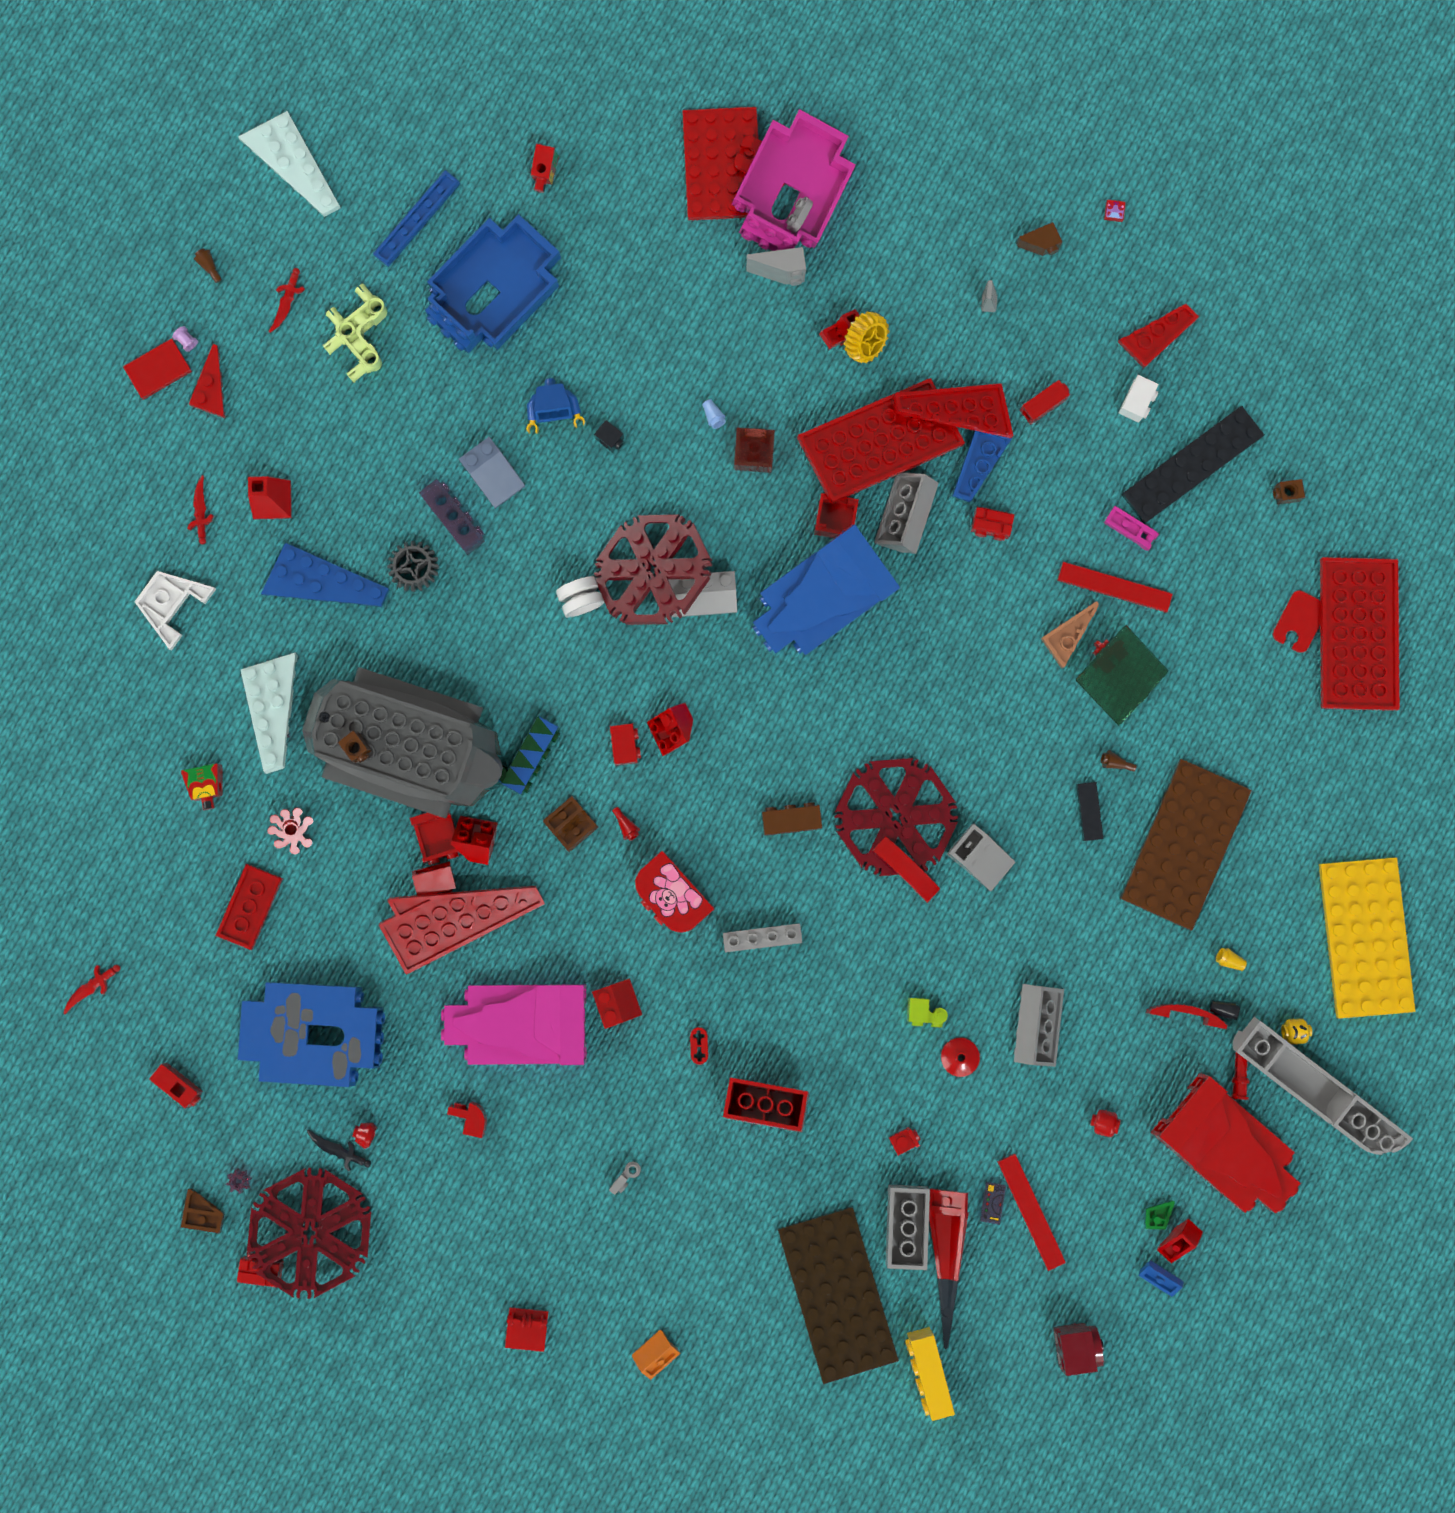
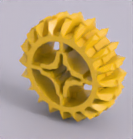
M868 311L865 314L861 313L859 317H855L854 323L851 322V327L847 329L848 333L844 336L846 341L843 344L846 346L844 350L847 352V355L860 363L873 361L874 357L878 358V353L883 352L882 348L886 346L885 342L889 339L887 336L890 332L887 329L889 324L886 323V319L876 312Z

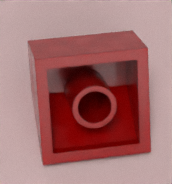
M630 978L592 992L604 1029L642 1015Z

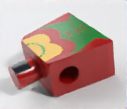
M536 144L531 169V176L535 181L534 191L544 193L546 184L552 185L559 159L554 147Z
M216 763L181 770L190 799L193 801L201 800L203 810L214 809L213 798L223 795L222 765Z

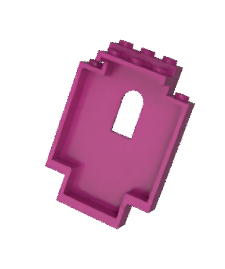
M800 109L790 129L773 120L731 204L735 206L736 210L748 213L739 231L742 237L748 241L753 240L765 250L770 249L771 251L795 248L799 241L805 247L815 248L856 165L839 156L849 136ZM783 184L800 192L796 202L804 197H808L813 201L812 208L805 221L795 233L787 229L786 221L788 217L784 220H778L772 215V206ZM794 204V206H793V208H792V210H791L789 216H790L791 214H793V212L795 211V209H796V208H795V204Z

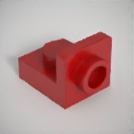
M910 1127L888 1137L898 1156L914 1147L920 1146L918 1141L921 1139L917 1131H912Z

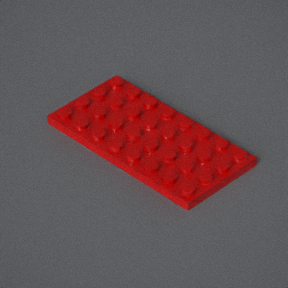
M929 378L897 393L934 390L936 387L932 379ZM894 394L801 433L797 436V439L832 504L963 446L965 442L956 426L896 414L893 400Z
M1322 557L1320 559L1321 709L1400 710L1398 559Z

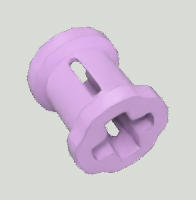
M182 326L173 333L172 337L174 340H178L182 344L183 349L188 352L198 344V340L187 332L188 329L185 326Z

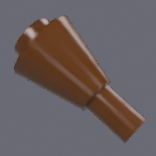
M204 248L198 250L195 253L194 260L211 275L215 283L220 282L222 279L216 271L210 250H205Z
M1108 750L1106 753L1104 752L1100 761L1103 768L1126 769L1135 772L1137 768L1136 764L1126 762V760L1111 750Z

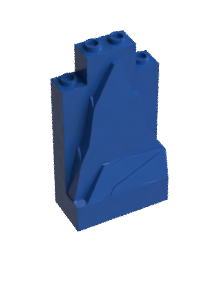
M854 524L760 592L762 595L759 598L765 607L770 606L771 608L753 621L754 626L752 628L758 636L762 635L765 638L764 645L770 652L773 650L777 653L795 640L796 643L793 645L799 654L803 652L806 655L876 603L882 602L893 594L900 586Z

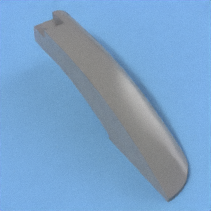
M1253 1017L1243 1032L1238 1031L1233 1040L1234 1051L1365 1151L1378 1155L1388 1152L1394 1153L1412 1141L1413 1138L1259 1019Z

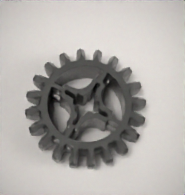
M411 541V546L404 542L405 548L403 549L398 545L399 552L397 553L393 550L392 554L395 557H389L388 559L393 564L387 565V568L392 570L388 573L390 577H393L392 582L397 583L398 588L404 586L405 591H408L410 587L412 592L416 591V587L423 591L422 585L429 588L430 585L427 582L429 580L433 583L435 582L432 575L438 576V572L434 569L440 568L438 564H435L438 561L437 557H433L435 552L433 550L429 551L430 547L428 545L423 547L422 542H419L417 546L415 541ZM412 553H421L427 559H415ZM406 556L407 560L405 564L401 565V568H399L401 560L403 559V557ZM412 561L417 565L415 566V572L409 568L412 567ZM428 565V569L425 575L421 577V570L426 568V566ZM400 574H412L415 580H405Z

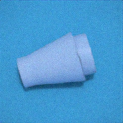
M711 399L705 401L702 406L708 425L712 426L713 429L723 426L726 422L725 415Z

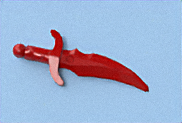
M298 268L293 269L288 285H281L276 289L278 293L285 291V294L280 299L278 312L269 333L278 328L286 318L291 308V302L294 300V293L300 294L305 290L304 287L295 288L298 275L300 274Z
M204 475L199 479L194 492L193 507L195 508L194 516L196 520L189 523L187 527L191 531L197 526L199 543L201 545L206 543L205 526L210 524L214 518V515L210 514L205 519Z
M116 964L113 968L111 967L101 974L100 966L96 965L94 968L95 978L90 979L87 984L77 989L67 1002L63 1014H66L79 1001L93 994L98 986H101L100 993L105 994L107 991L106 980L120 971L121 967Z

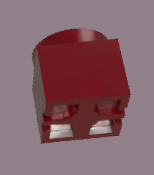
M1085 1323L1053 1327L1058 1365L1066 1376L1098 1372L1097 1367L1104 1365V1345L1102 1339H1100L1097 1327L1095 1325L1087 1326Z

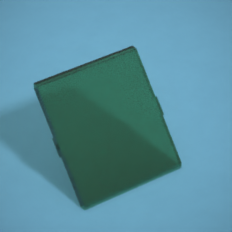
M1125 625L1099 651L1091 663L1076 678V682L1119 726L1148 697L1149 693L1168 673V669L1134 632Z

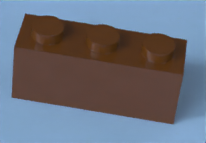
M815 802L804 803V807L796 808V805H786L783 810H777V807L765 808L766 812H762L764 836L822 829L820 805L815 806Z

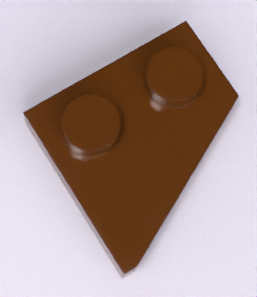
M188 1189L181 1228L221 1233L225 1212L195 1190Z

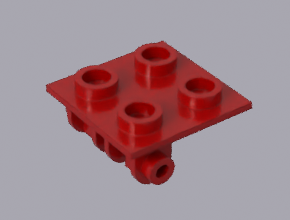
M509 1307L505 1348L544 1352L549 1311Z

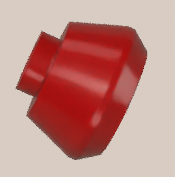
M373 1122L361 1123L360 1126L356 1125L352 1137H355V1142L362 1148H369L377 1127Z

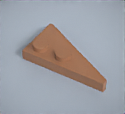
M1097 601L1041 638L1061 669L1066 666L1090 620L1097 611L1099 605Z

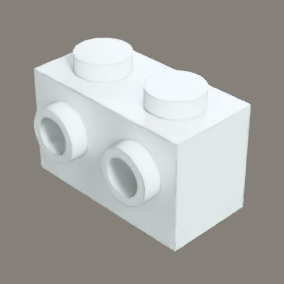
M1137 375L1118 413L1138 423L1142 418L1146 419L1151 409L1148 407L1150 401L1154 402L1158 395L1156 389L1159 384Z

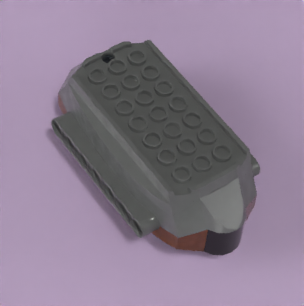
M360 667L357 669L353 682L332 679L314 693L302 729L308 753L326 762L322 778L443 818H447L451 805L474 806L488 791L502 785L508 771L506 761L501 756L497 733L479 722L483 711L482 707ZM353 730L360 733L372 750L368 754L369 757L361 763L352 762L338 744L341 739ZM355 743L352 747L354 754L360 750L358 743Z

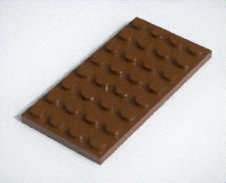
M1180 759L1120 899L1192 931L1252 790Z

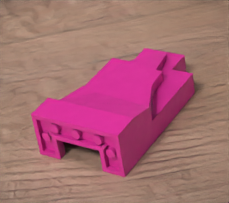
M586 984L469 985L468 989H465V1001H468V1005H445L444 1009L441 1010V1021H444V1029H441V1040L444 1041V1045H468V1048H465L464 1059L468 1060V1065H584L587 1062V1043H585Z

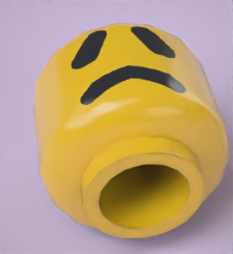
M1302 1018L1288 1019L1281 1026L1282 1038L1291 1045L1305 1044L1308 1042L1309 1036H1312V1027Z

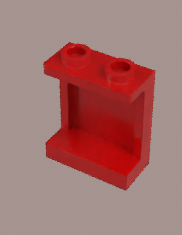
M450 809L447 818L430 813L410 818L421 849L423 863L434 865L440 863L439 859L447 857V860L458 857L460 852L451 844L456 828Z

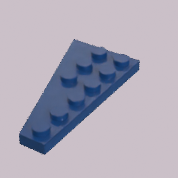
M285 543L261 594L265 596L271 595L382 607L390 590Z

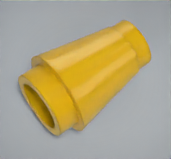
M1221 948L1216 955V962L1223 967L1243 971L1247 965L1246 960L1229 948Z

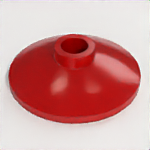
M954 1038L947 1042L942 1049V1065L953 1076H968L979 1065L980 1054L978 1048L968 1039ZM960 1054L965 1056L963 1061L958 1060Z

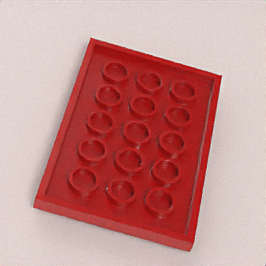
M757 108L682 110L688 221L746 218L748 213L740 212L735 209V206L731 205L746 176V173L734 166V159L737 153L743 155L748 160L754 156L750 149H744L740 147L743 138L748 135L758 139Z

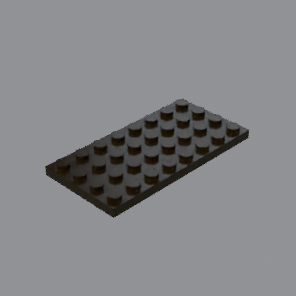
M853 1206L779 1228V1236L823 1384L898 1362L897 1353Z

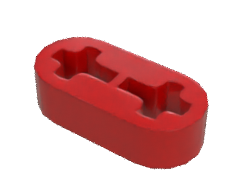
M702 1027L694 1028L690 1034L691 1059L695 1064L699 1065L704 1064L708 1059V1035ZM700 1030L701 1034H704L705 1037L701 1038V1044L697 1045V1038H694L693 1034ZM697 1047H701V1052L705 1054V1057H702V1061H698V1058L694 1057V1054L698 1052Z

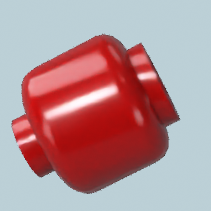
M1100 1109L1097 1115H1092L1090 1126H1094L1095 1134L1111 1138L1114 1134H1118L1121 1119L1118 1118L1115 1112Z

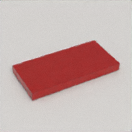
M246 864L215 936L253 950L283 878Z

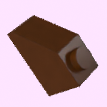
M1052 222L1020 236L1016 244L1019 248L1044 256L1058 252L1062 240Z

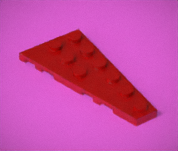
M1002 383L901 392L893 395L896 414L1007 438L1013 437Z

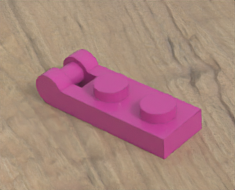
M1116 506L1112 508L1104 521V524L1132 540L1146 551L1150 550L1152 541L1156 540L1159 535L1155 530ZM1142 533L1147 535L1145 539L1140 537Z

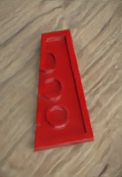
M1184 304L1160 319L1149 323V325L1121 338L1118 343L1145 368L1192 325L1199 316L1187 304Z

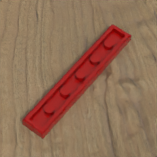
M1062 562L1057 579L1059 582L1165 613L1168 612L1173 595L1169 592L1066 562Z
M1014 1153L997 1161L1046 1269L1050 1271L1065 1264L1064 1257L1016 1154Z

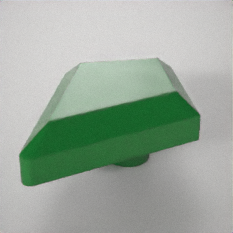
M1171 1200L1145 1208V1229L1166 1230L1175 1201Z

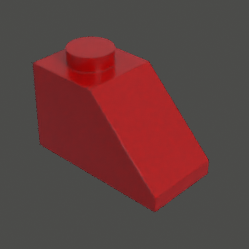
M1187 1219L1173 1229L1159 1245L1157 1251L1170 1263H1173L1197 1247L1203 1231L1190 1219Z

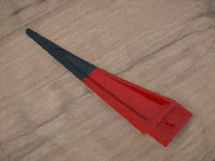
M930 1188L929 1221L938 1278L943 1342L946 1350L949 1347L969 1213L967 1212L968 1193Z

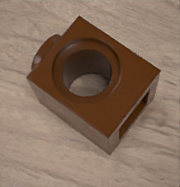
M1302 479L1283 481L1274 486L1273 497L1277 501V505L1300 502L1305 498ZM1285 488L1290 490L1291 496L1285 494Z
M354 730L338 742L349 759L355 763L365 761L369 757L368 754L372 751L360 733ZM355 743H358L360 750L354 754L352 747Z

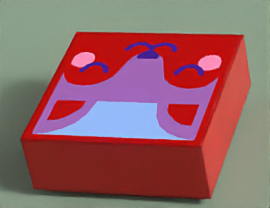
M1107 200L1104 220L1123 222L1126 202Z

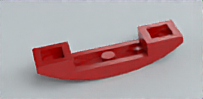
M886 836L872 850L902 877L925 902L928 903L940 890L937 884Z
M1163 1004L1146 1009L1148 1014L1168 1018L1170 1010L1204 1017L1203 1025L1227 1029V1025L1217 1016L1193 1006Z

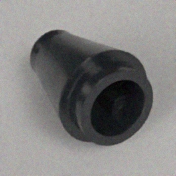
M1212 1000L1210 1012L1230 1021L1232 1019L1237 1021L1240 1005H1237L1236 1002Z

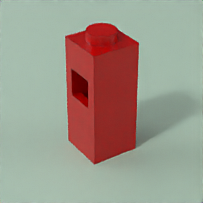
M1058 380L1023 404L1019 411L1028 423L1032 425L1066 401L1070 396L1069 389L1065 383H1061Z
M167 1062L162 1063L149 1078L150 1081L185 1109L196 1106L201 1100L200 1095L203 1091Z

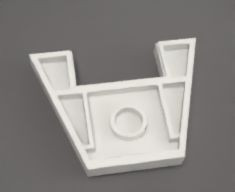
M157 571L135 600V603L169 650L172 651L183 635L168 625L170 620L189 594L206 604L216 588Z

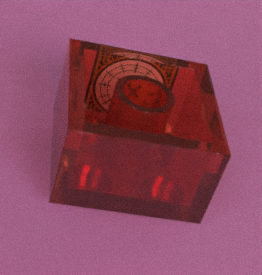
M737 428L734 470L772 473L775 430Z

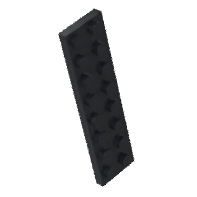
M1240 406L1121 495L1145 524L1253 445L1265 434L1243 406Z

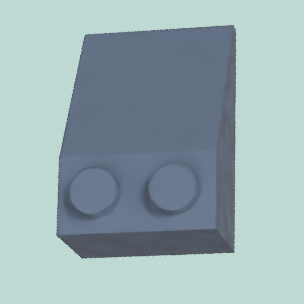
M490 437L459 458L462 466L495 509L525 487Z

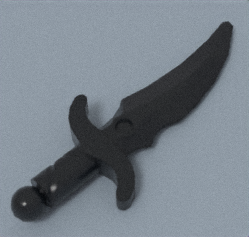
M307 1130L308 1135L319 1148L330 1155H336L339 1159H345L344 1166L347 1171L351 1170L350 1161L361 1166L364 1165L366 1168L371 1166L370 1160L355 1154V1146L352 1141L348 1142L349 1150H346L341 1144L325 1140Z

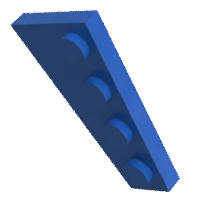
M974 431L952 496L966 502H971L1012 438Z

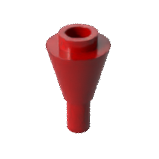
M619 807L614 808L612 812L618 819L624 840L629 839L631 841L639 835L640 828L624 816Z

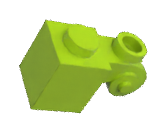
M908 998L907 1021L912 1022V1026H923V1023H931V1027H943V1022L948 1017L945 1009L938 1007L932 1013L929 1010V999Z

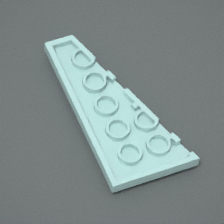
M296 653L241 669L262 767L266 774L285 768L287 734H289L288 723L291 717L294 692L293 680L296 674L295 663L298 657Z

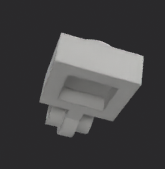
M634 1161L629 1162L624 1172L611 1185L609 1191L614 1195L618 1191L622 1193L628 1186L626 1182L628 1178H635L640 1174V1165ZM634 1166L637 1171L632 1173L629 1168Z

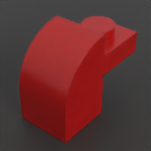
M856 309L842 315L836 324L820 332L819 335L829 350L839 344L840 346L844 345L843 343L846 341L844 336L848 333L847 329L851 327V322L854 323L855 317L860 316Z
M472 1101L469 1103L468 1108L462 1103H454V1105L448 1107L447 1115L466 1118L463 1129L464 1135L478 1138L484 1137L487 1116L484 1109L478 1103Z

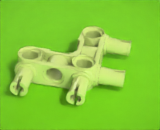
M365 284L359 285L363 292L359 287L355 289V292L365 303L346 319L340 315L335 307L330 309L334 316L329 310L326 312V316L335 325L336 333L334 337L322 346L331 355L341 345H346L357 357L359 364L346 373L353 383L366 372L377 371L382 366V361L375 348L364 339V333L373 325H378L387 316V308L378 296L373 295L367 289ZM381 306L380 311H373L375 307ZM346 330H352L350 335H344ZM370 358H376V361L374 363H368V360Z

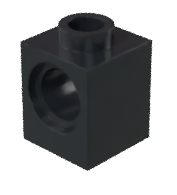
M607 420L594 433L595 439L612 453L615 449L619 450L624 444V434Z

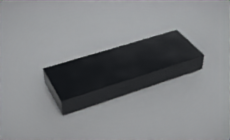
M1097 782L1076 784L1083 841L1104 839Z

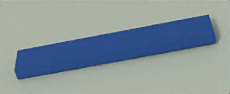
M445 170L376 249L373 255L389 267L455 191L460 182Z

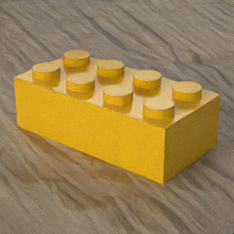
M930 1327L908 1332V1339L905 1340L910 1356H913L910 1362L915 1376H918L915 1381L920 1396H924L920 1400L925 1415H929L932 1421L955 1415L933 1332Z

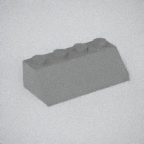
M900 473L896 475L874 543L902 553L916 554L939 483L926 474Z
M735 571L711 573V576H709L710 580L685 615L682 613V617L737 613ZM668 579L678 600L683 599L695 583V579ZM675 613L672 617H678V615Z
M1022 985L1014 1062L1056 1067L1064 989Z

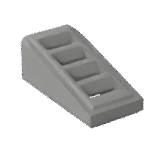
M991 280L987 281L982 293L981 310L984 312H996L998 296Z

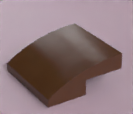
M572 796L543 820L545 825L568 852L572 851L599 828Z

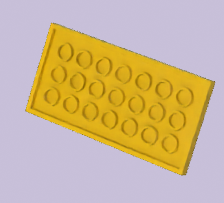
M1397 858L1319 864L1336 1018L1415 1012Z

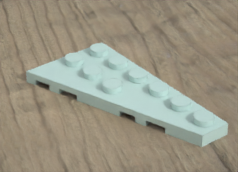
M288 111L238 136L241 142L246 144L252 152L258 155L324 217L340 209L336 198Z

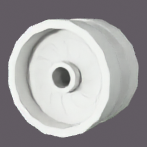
M594 576L574 580L556 590L558 600L566 602L562 606L565 617L579 616L604 604L602 594L594 592L598 588Z

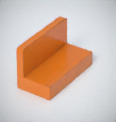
M659 1330L632 1354V1358L641 1373L651 1380L681 1353L677 1347L669 1342L664 1332Z

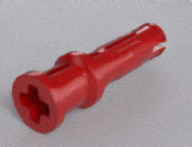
M1237 1052L1235 1053V1074L1233 1079H1231L1233 1083V1095H1231V1098L1249 1100L1247 1096V1084L1250 1081L1247 1078L1248 1061Z

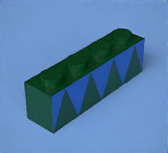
M538 716L501 784L522 796L524 793H528L533 785L531 783L534 776L537 777L542 769V766H540L542 760H546L551 753L549 748L552 742L556 743L561 734L558 732L560 728Z

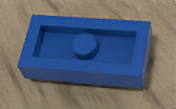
M1151 1260L1140 1269L1138 1275L1171 1297L1183 1288L1184 1281Z

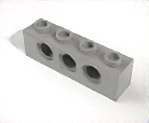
M800 924L727 932L723 933L725 952L798 944L802 943Z

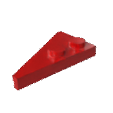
M213 344L189 405L225 418L222 373L219 363L220 353L218 352V346Z

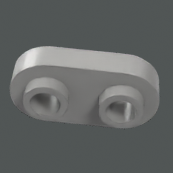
M808 197L800 198L796 202L795 211L786 221L787 229L792 233L800 229L812 208L813 201Z

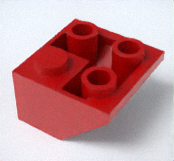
M268 476L248 477V498L254 520L292 518L291 480Z
M686 703L670 707L647 722L662 756H666L690 740L693 717Z
M460 816L451 844L469 862L488 865L493 852L498 823Z

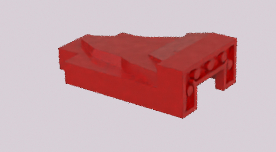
M1199 1073L1188 1086L1190 1093L1168 1119L1162 1118L1150 1133L1242 1212L1246 1213L1252 1210L1256 1205V1200L1260 1201L1274 1213L1282 1211L1287 1204L1286 1201L1290 1196L1293 1197L1298 1192V1186L1301 1184L1283 1168L1291 1163L1295 1152L1227 1094L1228 1091L1214 1079Z

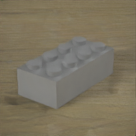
M888 1185L885 1264L889 1269L927 1270L930 1189L927 1186Z

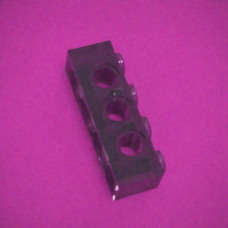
M436 479L421 490L419 494L463 551L469 555L485 542L483 539L485 534L479 526H473L471 523L473 519L467 511L462 512L459 508L462 505L455 496L451 498L448 494L450 491L448 486ZM440 498L447 499L444 505H438ZM451 513H458V517L455 520L449 519ZM469 527L470 531L468 534L462 535L460 533L462 528Z

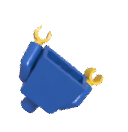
M549 378L544 381L545 386H538L536 388V394H533L527 404L528 420H530L526 428L528 433H530V428L535 426V432L538 434L539 427L535 424V420H537V423L570 419L573 418L572 415L575 416L573 422L575 428H577L576 420H581L584 426L585 420L580 416L581 410L578 399L570 390L565 389L563 384H556L554 379Z

